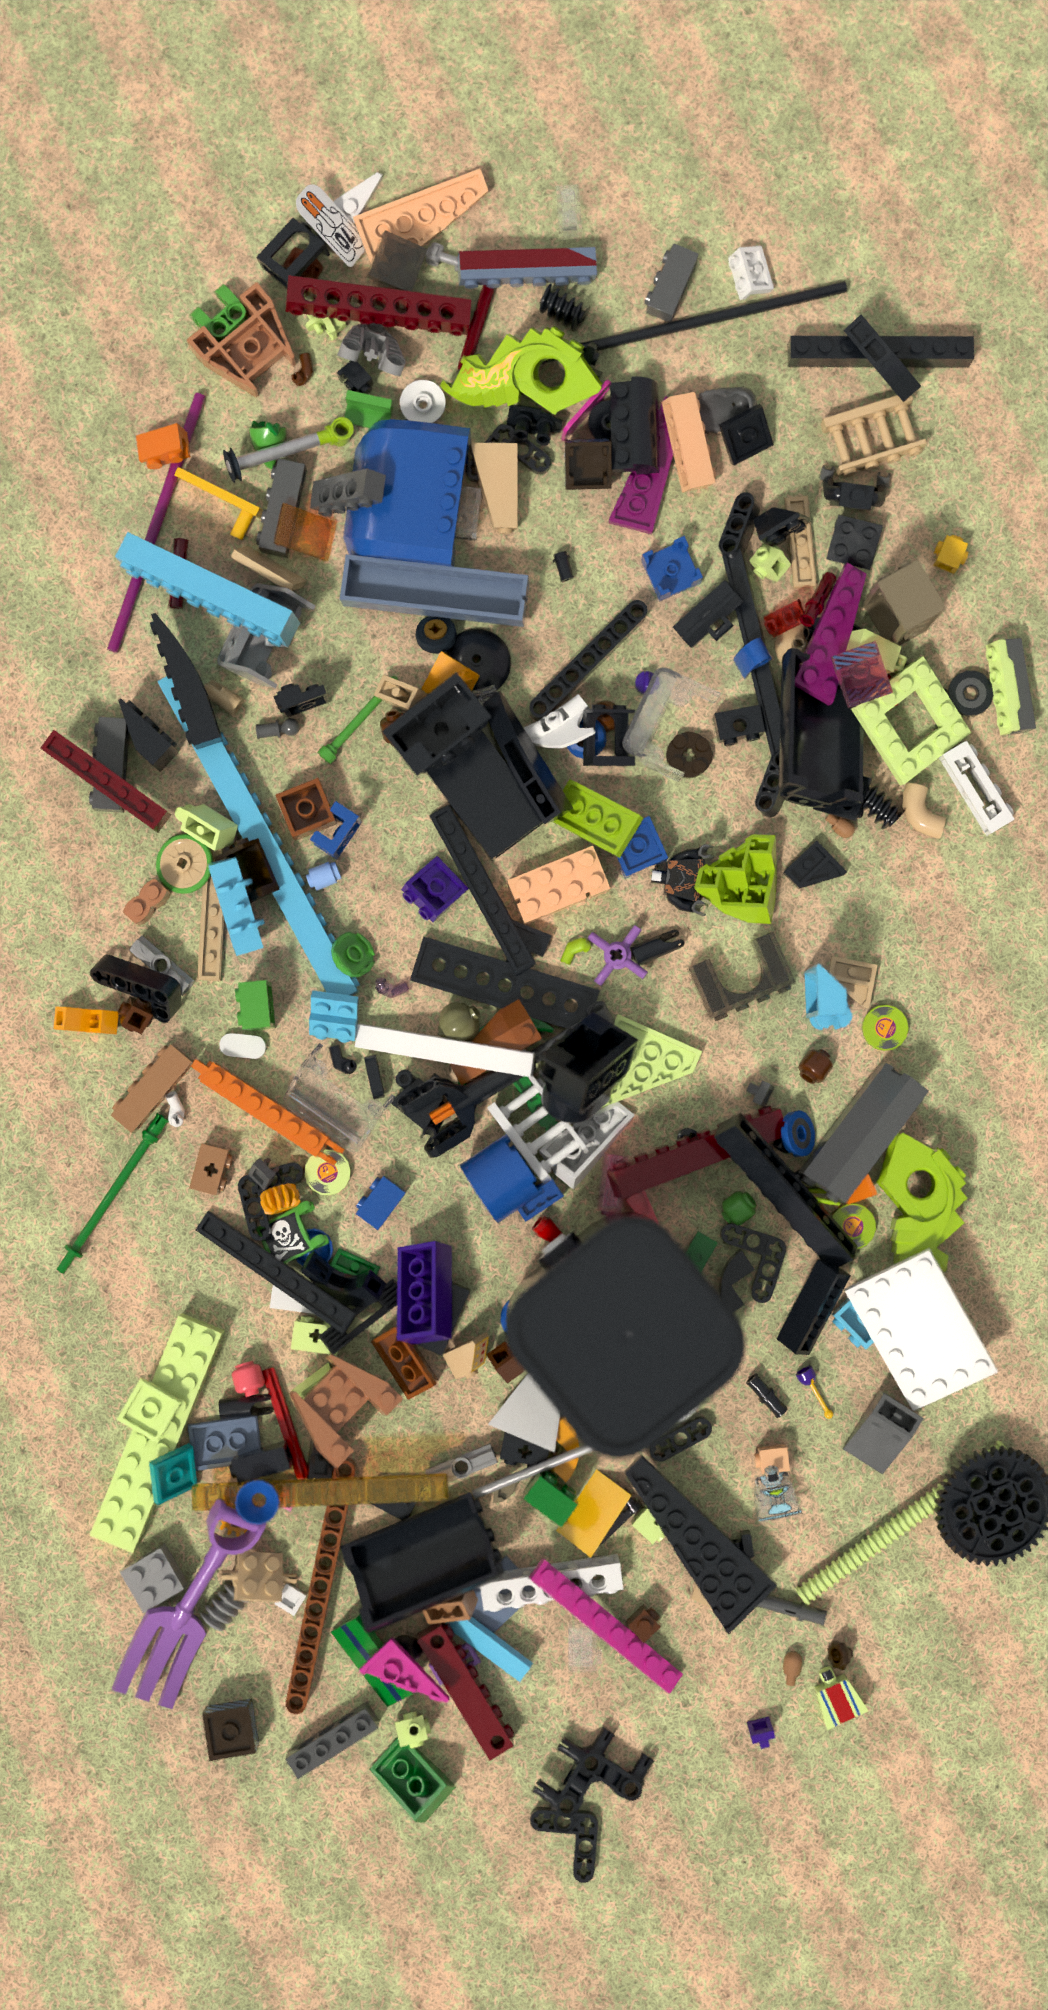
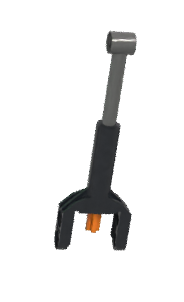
M604 1001L594 1002L586 1010L588 1015L594 1012L612 1024L615 1022ZM580 1020L579 1022H577L576 1024L572 1025V1026L569 1027V1028L575 1027V1026H576L578 1023H580L582 1020ZM569 1028L530 1051L535 1053L534 1070L536 1069L535 1064L541 1061L539 1058L540 1054L548 1049L555 1039H560L564 1036ZM490 1070L467 1085L455 1084L449 1079L432 1077L401 1096L397 1101V1106L402 1113H415L445 1095L448 1102L428 1114L435 1125L454 1113L459 1120L436 1133L432 1144H429L431 1137L428 1139L424 1150L430 1158H435L470 1138L475 1124L474 1113L478 1104L524 1076Z

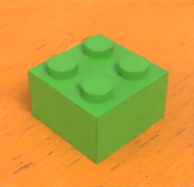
M267 980L238 983V988L235 989L236 1002L240 1003L241 1009L240 1012H237L238 1025H241L242 1029L246 1031L276 1028L272 983Z

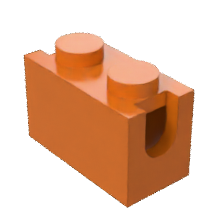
M178 423L136 435L139 461L141 463L146 462L148 469H159L163 465L180 463L183 459L191 457L187 431Z

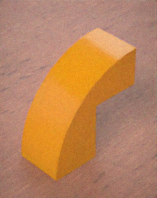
M55 1006L53 1029L117 1035L119 1014L118 1011Z
M560 1417L556 1441L569 1451L579 1447L578 1437L564 1419ZM578 1458L553 1467L552 1470L567 1482L576 1468Z

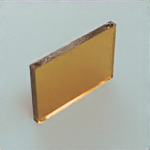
M282 503L273 543L322 561H328L337 522L288 505L287 503Z

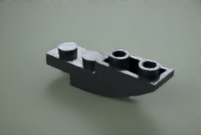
M862 314L843 330L903 402L922 387Z

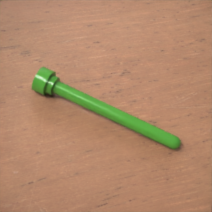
M373 696L331 744L323 745L317 753L331 765L337 758V750L382 700Z

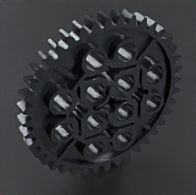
M992 1446L989 1452L983 1447L981 1455L976 1450H974L973 1458L966 1454L965 1463L958 1460L959 1468L951 1466L953 1474H945L948 1481L940 1482L944 1490H937L936 1492L941 1498L934 1500L939 1506L934 1508L937 1514L934 1519L938 1523L936 1527L941 1532L940 1536L948 1547H951V1550L962 1559L966 1558L970 1563L974 1560L977 1565L983 1562L986 1566H989L990 1562L997 1566L999 1560H1001L1005 1565L1007 1564L1008 1557L1014 1562L1016 1554L1024 1557V1549L1031 1552L1030 1544L1032 1543L1037 1546L1036 1538H1044L1041 1530H1048V1527L1045 1525V1522H1048V1475L1034 1458L1032 1459L1027 1453L1024 1454L1019 1449L1015 1451L1012 1447H1009L1007 1450L1004 1446H1001L998 1451L995 1446ZM998 1468L997 1472L992 1474L993 1470ZM974 1477H977L974 1482L970 1483ZM962 1506V1509L956 1512V1510ZM969 1527L966 1532H963L965 1528Z

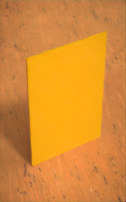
M596 1469L577 1498L578 1506L562 1528L558 1527L556 1531L591 1558L632 1495Z

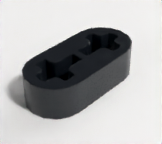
M376 1054L366 1056L364 1060L373 1099L384 1098L385 1092Z

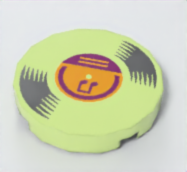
M325 1149L323 1152L332 1156L337 1161L333 1166L322 1158L312 1155L305 1165L304 1173L310 1188L321 1195L336 1194L344 1189L351 1175L349 1161L345 1156L334 1150Z

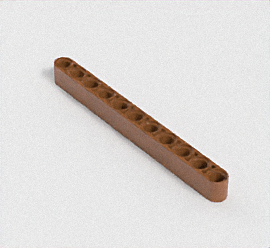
M349 1457L342 1464H348L351 1467L352 1472L350 1474L341 1473L339 1467H335L285 1702L286 1709L294 1715H298L305 1710L311 1690L356 1474V1463ZM343 1487L347 1495L345 1497H338L335 1494V1489ZM337 1510L341 1513L342 1518L340 1520H333L330 1517V1512ZM332 1533L337 1537V1541L335 1543H328L325 1535ZM324 1556L329 1557L332 1560V1565L323 1566L320 1559ZM317 1580H324L327 1583V1588L319 1589L316 1587L315 1582ZM318 1603L322 1606L323 1610L316 1613L311 1610L310 1605ZM313 1626L317 1629L318 1633L311 1636L306 1632V1628ZM309 1650L312 1652L313 1657L306 1659L301 1655V1651ZM304 1673L308 1680L301 1682L296 1678V1675ZM298 1696L302 1699L303 1703L295 1705L291 1698Z

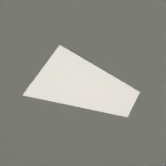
M527 1374L488 1425L555 1452L560 1414Z

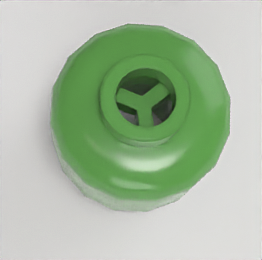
M736 1191L722 1202L724 1211L721 1214L729 1224L733 1222L736 1225H742L755 1215L757 1204L748 1192Z

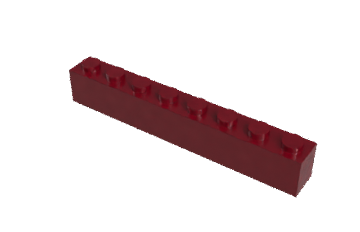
M769 1105L759 1108L758 1113L751 1115V1113L743 1114L767 1143L782 1138L781 1127L784 1126L785 1122L783 1121L781 1109L771 1108ZM704 1129L696 1133L697 1136L691 1139L683 1137L677 1139L675 1145L668 1146L666 1144L656 1147L654 1153L647 1154L645 1152L635 1155L633 1161L626 1162L624 1160L614 1163L613 1168L606 1170L614 1197L624 1199L731 1158V1156L724 1148L718 1145L714 1138L717 1129L712 1131Z

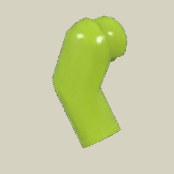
M581 937L568 942L560 961L571 965L576 953L582 951L587 953L591 949V942Z

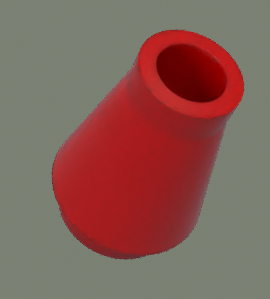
M544 1215L532 1227L536 1236L550 1243L563 1234L552 1219Z

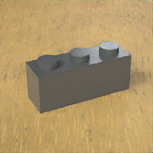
M675 243L671 251L666 250L662 263L665 265L662 271H657L653 284L656 286L653 292H648L644 302L647 305V314L666 322H672L697 264L699 253Z

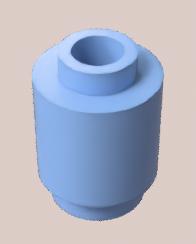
M326 862L308 869L309 874L306 875L310 888L315 887L316 891L336 884L337 880L342 879L336 862Z

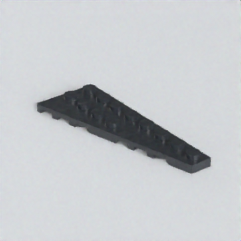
M641 1454L625 1470V1474L646 1504L652 1517L660 1526L661 1531L672 1545L673 1550L700 1589L701 1594L707 1600L713 1613L724 1627L725 1632L730 1634L777 1587V1583Z

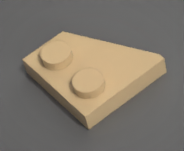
M831 956L828 973L846 989V993L850 998L863 1008L869 1009L878 965Z

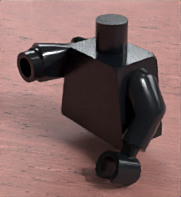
M401 1070L396 1075V1083L404 1090L390 1103L398 1110H400L397 1106L398 1099L424 1083L423 1080L416 1078L409 1070ZM434 1073V1074L431 1076V1078H432V1077H439V1076H438L436 1073ZM442 1096L415 1113L405 1114L423 1129L421 1139L424 1135L431 1136L429 1144L433 1143L436 1133L444 1120L435 1125L428 1113L445 1104Z

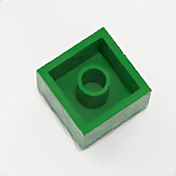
M546 1470L533 1477L523 1491V1499L562 1528L578 1506L576 1490L566 1483L564 1486L556 1480L558 1477L550 1470Z

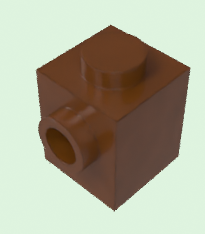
M506 1341L486 1354L495 1370L507 1384L525 1371L513 1356Z
M643 1604L627 1619V1625L645 1643L661 1628L659 1621L661 1617L652 1607L648 1609Z

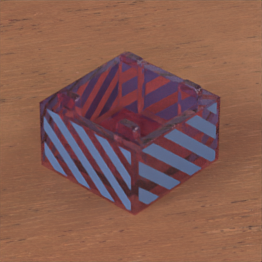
M876 641L831 656L848 708L893 693Z

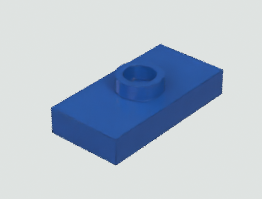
M553 1179L545 1185L542 1182L540 1185L545 1192L518 1210L525 1222L564 1197Z

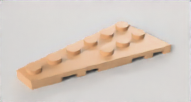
M481 169L353 217L378 284L488 193Z

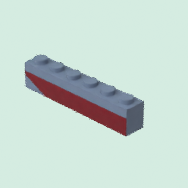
M595 247L459 251L457 257L459 286H465L467 289L477 288L478 285L498 288L502 284H510L511 287H522L524 284H533V286L540 287L545 286L546 283L565 286L569 282H578V285H588L597 276Z

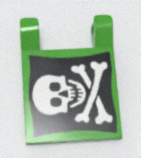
M304 1201L295 1208L270 1220L271 1235L267 1240L261 1242L265 1250L285 1264L329 1243L327 1235L319 1234L310 1240L302 1221V1215L314 1211L313 1202ZM259 1226L257 1232L262 1237L266 1228Z

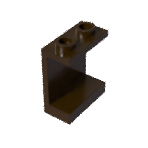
M248 837L235 842L236 847L234 844L221 849L222 854L214 857L215 861L236 857L242 879L251 878L252 884L245 886L250 903L280 890L258 838L249 841Z

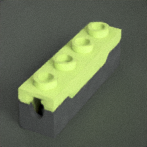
M1022 638L1002 639L986 645V658L990 670L989 678L992 683L993 702L996 707L997 726L1000 735L1021 734L1036 729Z

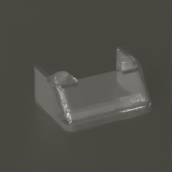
M662 667L657 669L652 675L623 738L622 745L624 750L631 756H635V759L644 766L679 782L684 772L663 763V751L660 747L651 743L669 703L680 707L685 706L691 701L694 694L715 703L721 693L669 668Z
M319 1043L299 1067L283 1097V1102L289 1110L329 1135L334 1142L344 1149L356 1153L381 1121L395 1096L391 1094L384 1105L373 1099L367 1100L362 1105L326 1079L329 1073L328 1068L324 1062L317 1059L323 1047Z

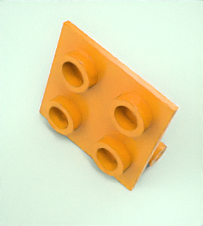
M441 651L421 690L429 694L457 672L472 691L480 675Z

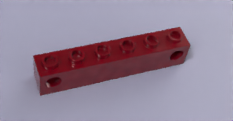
M53 730L40 747L48 755L157 833L160 832L172 814L57 731Z
M444 1623L432 1624L417 1633V1641L490 1761L514 1747L513 1737H515V1733L509 1723L504 1724L501 1719L503 1714L497 1703L493 1705L489 1699L491 1694L485 1684L481 1685L477 1679L479 1674L473 1664L468 1665L465 1659L467 1656L466 1651L461 1644H456L453 1639L455 1634L451 1626ZM434 1635L443 1637L444 1644L441 1647L437 1648L431 1639ZM496 1735L504 1738L496 1744L492 1740Z

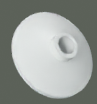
M414 381L401 394V411L409 421L434 423L442 416L445 410L446 401L444 393L437 384L431 381ZM426 402L427 407L422 409L419 407V404Z

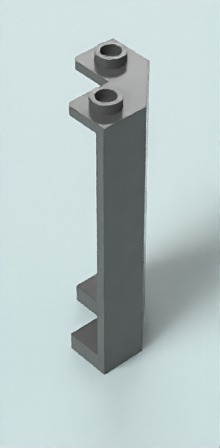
M879 1063L798 1171V1174L803 1177L801 1179L803 1183L810 1188L814 1186L822 1188L827 1192L825 1196L834 1203L838 1201L846 1203L929 1092L911 1076L905 1073L903 1075L899 1074L888 1063Z

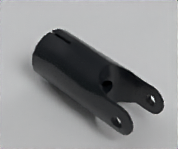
M674 929L630 947L635 962L640 966L682 948L685 942L682 939L666 942L679 935V931Z
M259 1394L249 1397L219 1399L220 1419L227 1420L271 1414L274 1411L272 1407L258 1408L254 1406L258 1402L270 1400L271 1395Z

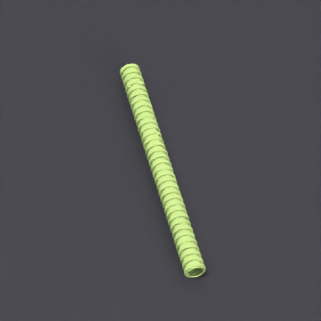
M996 1441L995 1447L998 1451L1001 1446L1006 1448L1001 1441ZM974 1477L970 1483L974 1482L977 1477ZM938 1483L936 1489L934 1487L931 1488L932 1491L930 1493L927 1491L925 1497L920 1496V1500H915L914 1505L911 1506L909 1504L907 1510H902L903 1513H897L896 1518H890L891 1521L889 1523L886 1521L884 1523L885 1526H879L878 1531H872L873 1534L871 1536L868 1534L865 1540L861 1539L860 1544H855L856 1547L853 1549L850 1547L848 1553L843 1552V1556H838L837 1561L832 1560L830 1566L828 1564L825 1566L826 1569H820L819 1574H813L814 1577L812 1579L809 1577L808 1582H802L801 1587L797 1586L796 1591L803 1602L809 1605L812 1599L815 1601L817 1595L822 1596V1592H827L828 1587L833 1588L835 1582L837 1584L840 1582L839 1579H845L846 1574H852L851 1571L853 1569L856 1571L858 1569L857 1566H863L864 1561H870L869 1558L871 1556L874 1558L877 1552L881 1553L882 1548H887L886 1545H892L894 1539L899 1540V1536H904L905 1531L910 1532L912 1526L914 1528L917 1526L916 1523H922V1519L929 1518L928 1515L930 1513L933 1515L934 1508L939 1507L934 1500L941 1498L936 1492L937 1490H944L942 1485Z

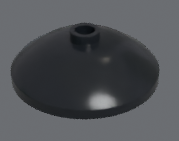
M485 629L463 631L456 636V641L452 648L444 652L480 675L472 690L476 697L487 696L496 692L503 686L510 674L511 656L505 642L491 631ZM479 656L481 661L474 663L472 661L473 657Z

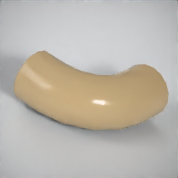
M906 783L902 808L905 810L904 814L907 821L916 831L929 837L940 839L946 817L935 815L927 810L925 805L928 792L927 787Z

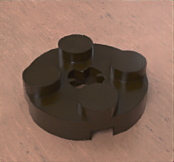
M684 732L676 735L669 743L666 751V761L670 769L677 776L687 779L695 778L703 774L710 766L712 749L709 741L700 734ZM686 749H691L696 757L695 759L691 758L692 761H686L683 752H687Z

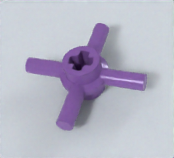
M634 925L622 942H613L611 944L594 932L589 935L588 940L604 951V960L606 962V965L594 980L597 984L602 986L613 969H623L625 967L641 979L646 977L648 971L631 960L632 953L629 948L642 931L640 928ZM622 950V959L614 961V951L620 952Z

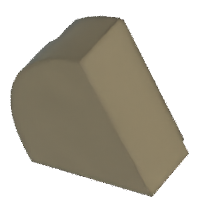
M518 1482L494 1491L493 1503L503 1502L509 1498L516 1490Z

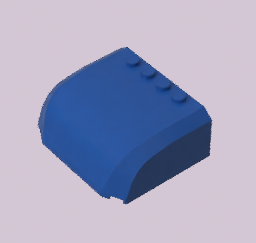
M396 419L380 420L369 428L355 449L352 472L368 468L386 475L382 503L374 504L370 508L360 507L357 511L347 510L343 539L349 555L454 567L456 555L454 540L465 464L469 462L470 428Z

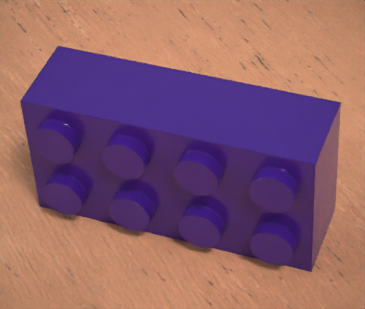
M432 1241L398 1247L397 1340L419 1344L452 1339V1246Z

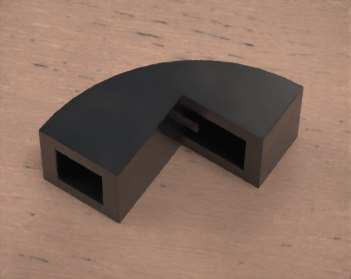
M741 1249L737 1250L726 1262L719 1283L720 1296L733 1312L744 1306V1303L732 1285L755 1270Z

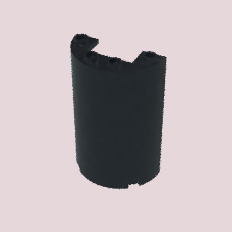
M790 648L782 657L780 796L793 804L815 808H825V804L833 805L836 803L838 808L863 803L864 729L851 710V706L864 694V691L850 705L849 701L864 688L865 671L855 669L851 665L843 666L834 702L831 705H827L795 687V672L799 664L810 659V654L801 652L797 648ZM856 691L849 699H847V696L851 692Z
M468 1492L340 1546L346 1567L354 1577L362 1604L359 1612L364 1629L368 1634L502 1578V1575L505 1574L501 1563L503 1558L499 1549L494 1548L492 1542L496 1541L492 1528L487 1529L480 1513L483 1512V1508L479 1498L474 1499L472 1494Z

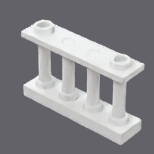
M532 1076L528 1078L533 1086L505 1107L502 1105L498 1108L494 1102L487 1108L545 1185L552 1180L548 1173L551 1172L553 1166L579 1147H581L585 1154L588 1153L589 1150L586 1145L589 1142L582 1132L577 1134L569 1123L560 1121L532 1143L529 1141L525 1144L521 1138L524 1135L523 1132L548 1114L543 1106L518 1125L514 1124L512 1126L507 1119L511 1117L510 1114L536 1094L540 1093L542 1095L544 1082L541 1078L536 1080ZM567 1129L574 1140L546 1161L542 1160L539 1162L534 1156L538 1153L537 1150Z

